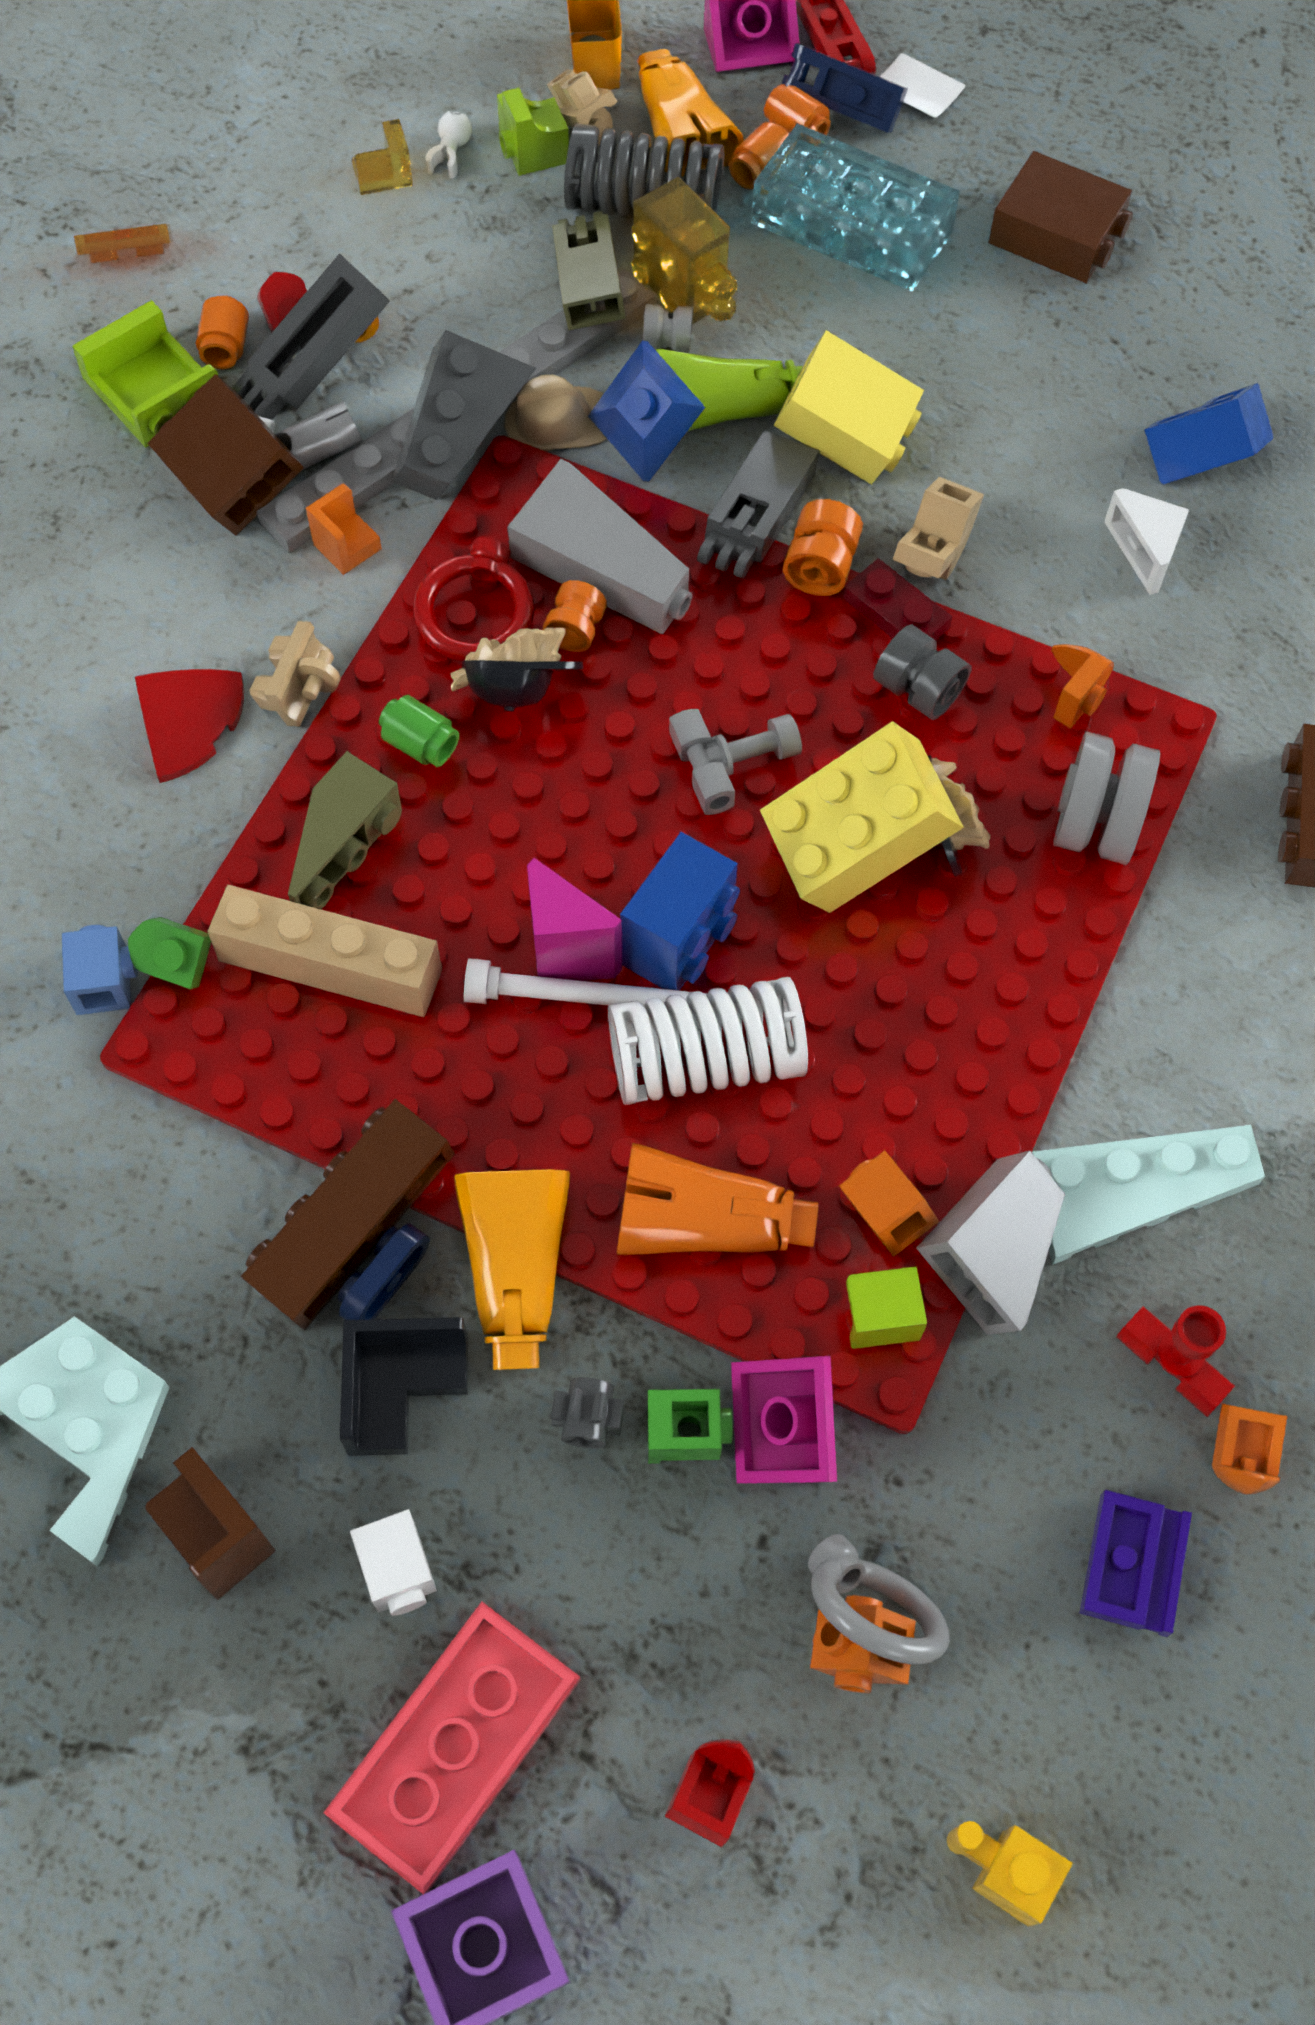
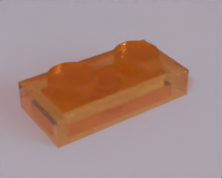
M166 223L75 235L74 241L77 255L89 254L91 263L119 260L117 250L129 248L136 249L137 257L165 254L163 244L173 243L170 224Z

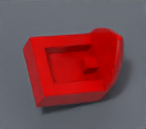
M274 272L266 279L258 291L257 300L271 333L307 292L303 280L295 274Z
M731 1739L710 1740L698 1746L687 1762L665 1817L722 1848L731 1836L755 1775L753 1760L745 1746L740 1741Z

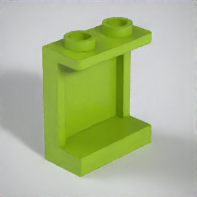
M152 300L72 345L84 381L145 448L149 446L147 443L160 431L162 425L170 420L214 374L218 375L216 369L211 364L201 367L168 332L163 312Z

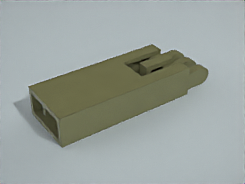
M602 211L593 212V221L586 222L585 214L576 216V220H574L575 225L571 226L567 218L558 220V224L552 225L562 305L568 330L626 319L608 213L603 214ZM604 300L606 310L585 314L584 304L590 303L592 311H595V302Z

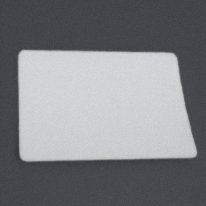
M903 53L879 76L908 88L903 102L934 118L947 109L965 88L963 83Z

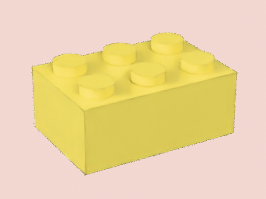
M893 721L760 809L800 898L829 913L964 828L920 740Z

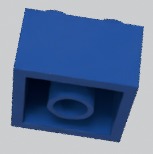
M680 832L620 913V919L622 920V966L662 989L680 990L686 981L694 983L707 964L709 955L706 952L715 940L723 942L736 923L738 915L733 912L740 893V888L736 886L738 863L687 834Z

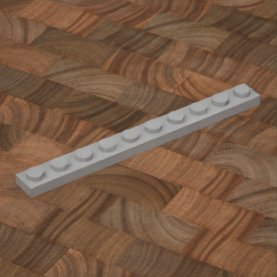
M624 269L619 272L626 319L569 331L563 309L499 351V353L536 368L527 382L541 375H557L642 318L645 314L646 304H655V295ZM604 300L595 302V311H592L590 303L584 304L585 314L606 310ZM515 396V398L512 400V402L509 404V406H510L514 401H516V396ZM414 408L257 511L259 523L288 553H291L312 539L306 513L307 506L344 483L352 490L356 509L394 484L391 481Z

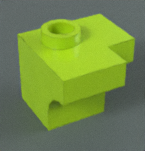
M520 88L502 91V93L497 94L501 150L505 159L512 158L518 175L565 165L569 146L568 126L555 97L541 101H531L523 96Z

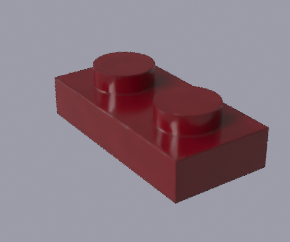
M879 558L844 587L843 599L891 638H894L899 631L910 624L935 641L950 629L953 616Z

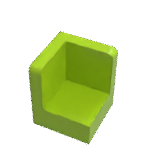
M917 1267L848 1276L846 1286L853 1320V1327L849 1336L852 1349L920 1341L927 1325Z

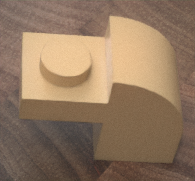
M938 477L925 490L914 525L898 542L893 560L904 564L905 568L914 575L920 577L934 576L947 580L967 543L984 494Z

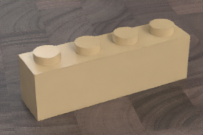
M228 884L207 931L220 962L421 1017L426 1015L442 972L436 940Z

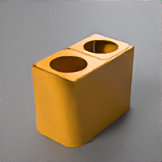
M567 0L575 75L582 71L588 72L596 88L619 89L622 43L619 0ZM589 35L601 36L606 40L579 42L583 37Z

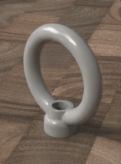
M841 1534L829 1536L816 1546L808 1561V1568L813 1574L811 1578L812 1596L819 1610L839 1632L857 1645L880 1657L905 1664H928L936 1661L946 1652L950 1640L947 1622L937 1606L919 1588L885 1567L859 1559L856 1548ZM858 1585H862L887 1596L916 1619L924 1632V1637H904L880 1628L852 1609L839 1593L850 1592Z

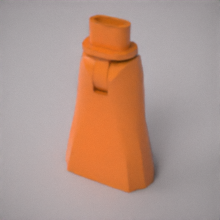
M632 1143L617 1254L633 1255L690 1251L764 1252L778 1250V1246L780 1251H786L788 1244L813 1247L816 1234L818 1202L794 1199V1191L787 1189L784 1194L785 1190L783 1187L765 1180L707 1167L657 1149Z

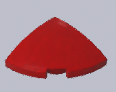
M186 669L134 676L159 783L186 775L209 761L217 754L213 743L219 739L227 724L229 731H234L239 722L244 704V683L241 672L218 669Z

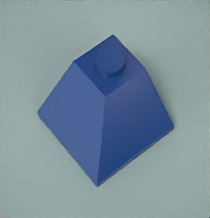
M642 340L588 417L643 481L649 482L704 410L705 406L650 343Z

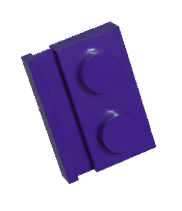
M1104 1490L1100 1495L1079 1614L1138 1630L1146 1629L1157 1632L1158 1635L1164 1637L1173 1634L1192 1512L1184 1510L1179 1512L1167 1509L1162 1504Z

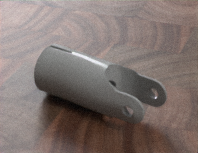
M344 401L275 434L288 450H291V453L305 467L304 469L363 441Z

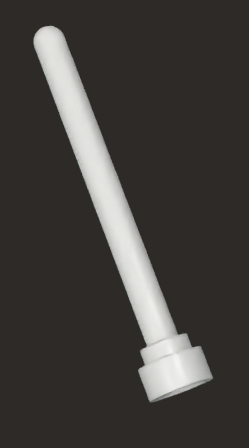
M470 958L467 961L464 982V1002L487 1004V999L498 1000L499 995L598 1005L638 1001L644 1006L645 1001L650 998H658L665 1003L669 995H680L686 999L690 993L679 990L501 973V967L491 966L490 960Z

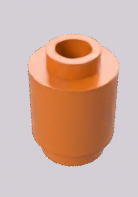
M781 84L773 89L766 100L764 116L769 119V122L785 128L791 140L800 146L809 148L814 144L820 143L826 137L830 129L829 108L794 85L787 87Z
M771 122L762 123L733 151L732 159L729 162V170L733 179L741 187L748 190L764 186L793 156L792 140L789 133L780 125Z
M226 295L214 296L207 299L202 306L196 347L199 351L200 359L206 365L211 364L216 369H229L233 367L243 355L249 312L235 298Z

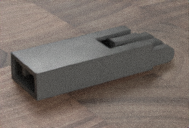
M339 253L246 362L250 367L234 384L232 389L240 395L258 416L273 420L287 402L298 409L390 300ZM301 348V352L293 359L294 354ZM287 363H289L290 365L281 374L280 371L282 370V368Z
M764 430L708 516L705 539L698 552L697 562L708 565L714 554L717 553L719 555L715 564L716 569L726 572L732 561L735 560L737 562L733 575L744 579L755 561L762 562L815 476L819 450ZM759 504L768 507L756 527L747 525L748 523L752 524L755 510Z

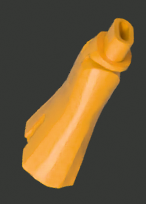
M667 49L654 50L640 55L638 65L640 67L641 91L651 120L654 138L660 135L668 139L665 172L668 171L671 143L676 138L685 141V155L681 176L685 174L690 144L693 141H700L702 145H724V167L729 166L733 151L744 141L743 135L734 122L710 98L693 70L678 57L672 56ZM702 158L701 169L706 170L707 158Z
M547 1169L466 1172L454 1176L457 1200L471 1263L478 1316L483 1335H491L484 1338L485 1343H492L493 1370L539 1368V1342L547 1341V1335L542 1333H547L552 1313L558 1250L569 1189V1171Z

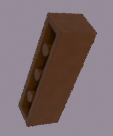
M394 1099L386 1109L383 1107L378 1108L370 1115L361 1129L363 1136L349 1152L342 1151L330 1161L323 1173L325 1180L311 1196L303 1195L290 1207L285 1216L286 1225L272 1241L266 1239L257 1245L246 1261L248 1268L240 1277L304 1331L341 1289L347 1279L375 1249L384 1233L400 1220L455 1155L449 1142L397 1099Z

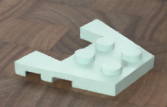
M74 1316L0 1366V1415L3 1414L90 1478L89 1482L50 1531L94 1565L98 1566L108 1548L106 1541L116 1515L120 1516L127 1499L126 1489L138 1458L142 1459L170 1387L162 1378Z

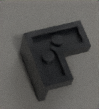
M461 1317L344 1320L340 1440L348 1456L408 1454L409 1396L468 1395V1335L464 1319Z

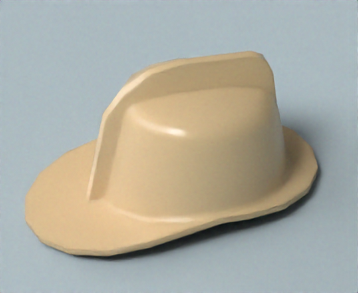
M541 375L532 378L518 392L516 401L508 409L505 415V430L508 437L544 451L583 448L601 444L607 438L588 415L603 393L589 387L573 386L565 378L556 375Z

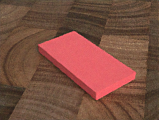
M481 1602L323 1813L422 1894L429 1892L580 1682V1676L485 1603Z

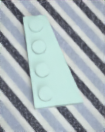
M1251 1125L1032 1152L1036 1158L1048 1166L1053 1180L1065 1193L1049 1247L1052 1265L1071 1258L1072 1254L1095 1246V1248L1113 1242L1119 1236L1144 1226L1149 1228L1167 1221L1170 1216L1190 1208L1197 1209L1259 1185L1265 1177Z

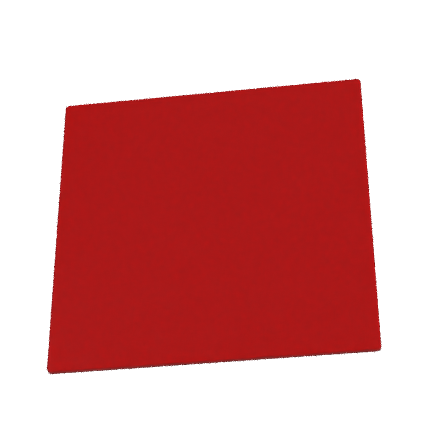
M499 435L490 443L341 676L337 689L331 692L183 923L185 926L208 933L207 931L227 884L290 901L288 890L312 790L348 751L397 783L402 811L400 819L393 830L386 835L381 834L368 848L367 856L361 866L354 872H347L335 885L330 900L321 910L437 941L442 972L425 1017L220 962L211 942L200 986L188 989L150 975L102 1050L100 1060L109 1071L323 1169H326L327 1165L338 1153L342 1151L349 1152L363 1136L361 1129L374 1111L381 1107L386 1109L394 1099H397L443 1136L455 1153L453 1158L417 1198L410 1209L464 1234L455 1189L454 1176L456 1174L547 1169L569 1171V1189L559 1243L556 1276L743 1362L830 1356L833 1403L897 1433L908 1434L912 1432L918 1421L965 1310L962 1303L921 1255L917 1247L998 1158L1033 1151L1216 722V712L1209 707L1112 670L1104 685L1107 692L1098 708L1091 716L1083 712L1075 724L1069 728L1053 717L1062 690L1072 677L1057 661L1051 651V646L935 602L953 616L950 629L936 640V651L939 652L947 648L970 664L972 668L966 685L954 703L939 718L931 720L908 704V693L897 696L873 679L876 664L893 638L843 599L844 588L839 593L830 596H816L795 588L786 579L783 573V564L790 545L775 540L762 562L755 561L744 579L734 576L733 573L737 561L733 560L726 572L715 568L719 555L717 553L714 554L708 565L697 562L698 552L705 539L709 514L513 438ZM563 459L572 464L689 568L688 591L692 593V600L685 615L680 620L673 619L663 635L607 607L602 619L593 625L595 627V635L590 647L586 651L570 652L561 648L558 650V653L561 655L559 661L583 662L584 669L553 671L547 692L541 701L530 706L517 707L514 711H505L504 707L487 703L476 696L469 686L455 691L451 690L453 679L450 673L461 669L462 662L439 654L422 638L414 619V599L421 581L434 567L450 558L468 555L476 538H493L509 547V524L559 460ZM510 558L508 564L521 573L533 595L534 617L530 629L543 630V625L549 612L557 608L555 598L562 584ZM850 569L846 584L860 573ZM464 575L448 582L439 591L434 601V616L438 626L447 635L463 642L475 643L480 642L481 638L490 640L498 636L508 627L514 614L512 595L499 581L483 583L474 579L471 575ZM405 695H410L451 720L452 728L459 731V740L454 752L442 766L436 767L431 763L423 765L381 738L382 727L379 725V717L388 702L392 699L399 700ZM699 709L710 736L722 734L726 742L729 743L768 731V720L791 714L800 733L802 752L801 754L779 760L774 751L733 763V774L728 776L735 790L734 806L718 814L705 815L692 787V771L694 769L690 761H681L669 734V718L684 710ZM893 721L920 740L927 756L931 755L932 758H937L940 761L956 763V769L947 778L951 779L954 783H963L965 791L973 795L974 803L979 807L977 817L983 823L984 829L991 835L989 839L990 846L988 849H985L981 846L964 845L963 849L957 850L962 873L956 877L950 868L944 848H931L829 913L800 898L760 809ZM1086 731L1113 739L1115 745V756L1111 769L1113 774L1117 773L1124 752L1133 743L1160 750L1159 767L1148 810L1135 850L1127 865L1100 858L1097 844L1101 823L1096 822L1089 844L1080 853L1053 846L1060 816L1058 806L1071 763H1075ZM683 832L738 863L736 886L740 888V893L734 904L733 912L738 916L732 931L723 942L714 941L706 952L709 958L699 978L694 983L686 981L679 991L708 993L713 988H722L728 992L733 985H744L750 990L751 986L757 981H773L783 977H791L799 996L804 1018L808 1048V1069L805 1076L783 1080L777 1078L774 1071L771 1049L768 1046L771 1063L770 1080L759 1083L753 1078L748 1056L750 1080L746 1086L739 1087L732 1081L726 1038L722 1028V1042L727 1062L729 1084L725 1089L717 1090L711 1084L706 1047L701 1032V1046L708 1085L703 1093H695L690 1088L686 1057L680 1038L681 1058L686 1081L685 1094L675 1097L670 1093L660 1046L663 1097L660 1100L654 1101L648 1097L647 1101L624 1105L613 1060L608 1022V1005L499 995L498 1000L487 999V1004L464 1002L468 958L490 960L491 966L501 967V973L538 976L527 865L533 858L540 861L620 918V913L679 833ZM622 966V971L615 978L587 980L589 982L662 989ZM763 1011V1027L765 1035L768 1037V1029ZM742 1020V1031L747 1051L746 1030ZM637 1045V1046H636V1058H639L640 1056H639V1050H638V1045ZM641 1066L637 1067L638 1085L645 1084ZM632 1143L657 1149L707 1167L765 1180L783 1187L785 1190L784 1194L787 1189L794 1191V1199L818 1202L817 1225L813 1247L788 1244L786 1251H780L778 1246V1250L764 1252L690 1251L618 1255L617 1246ZM883 1151L888 1153L925 1198L939 1220L936 1225L894 1257L839 1187L840 1184L850 1177L852 1171L859 1164L876 1158ZM917 1267L927 1325L920 1341L852 1349L849 1336L853 1327V1320L846 1286L848 1276Z

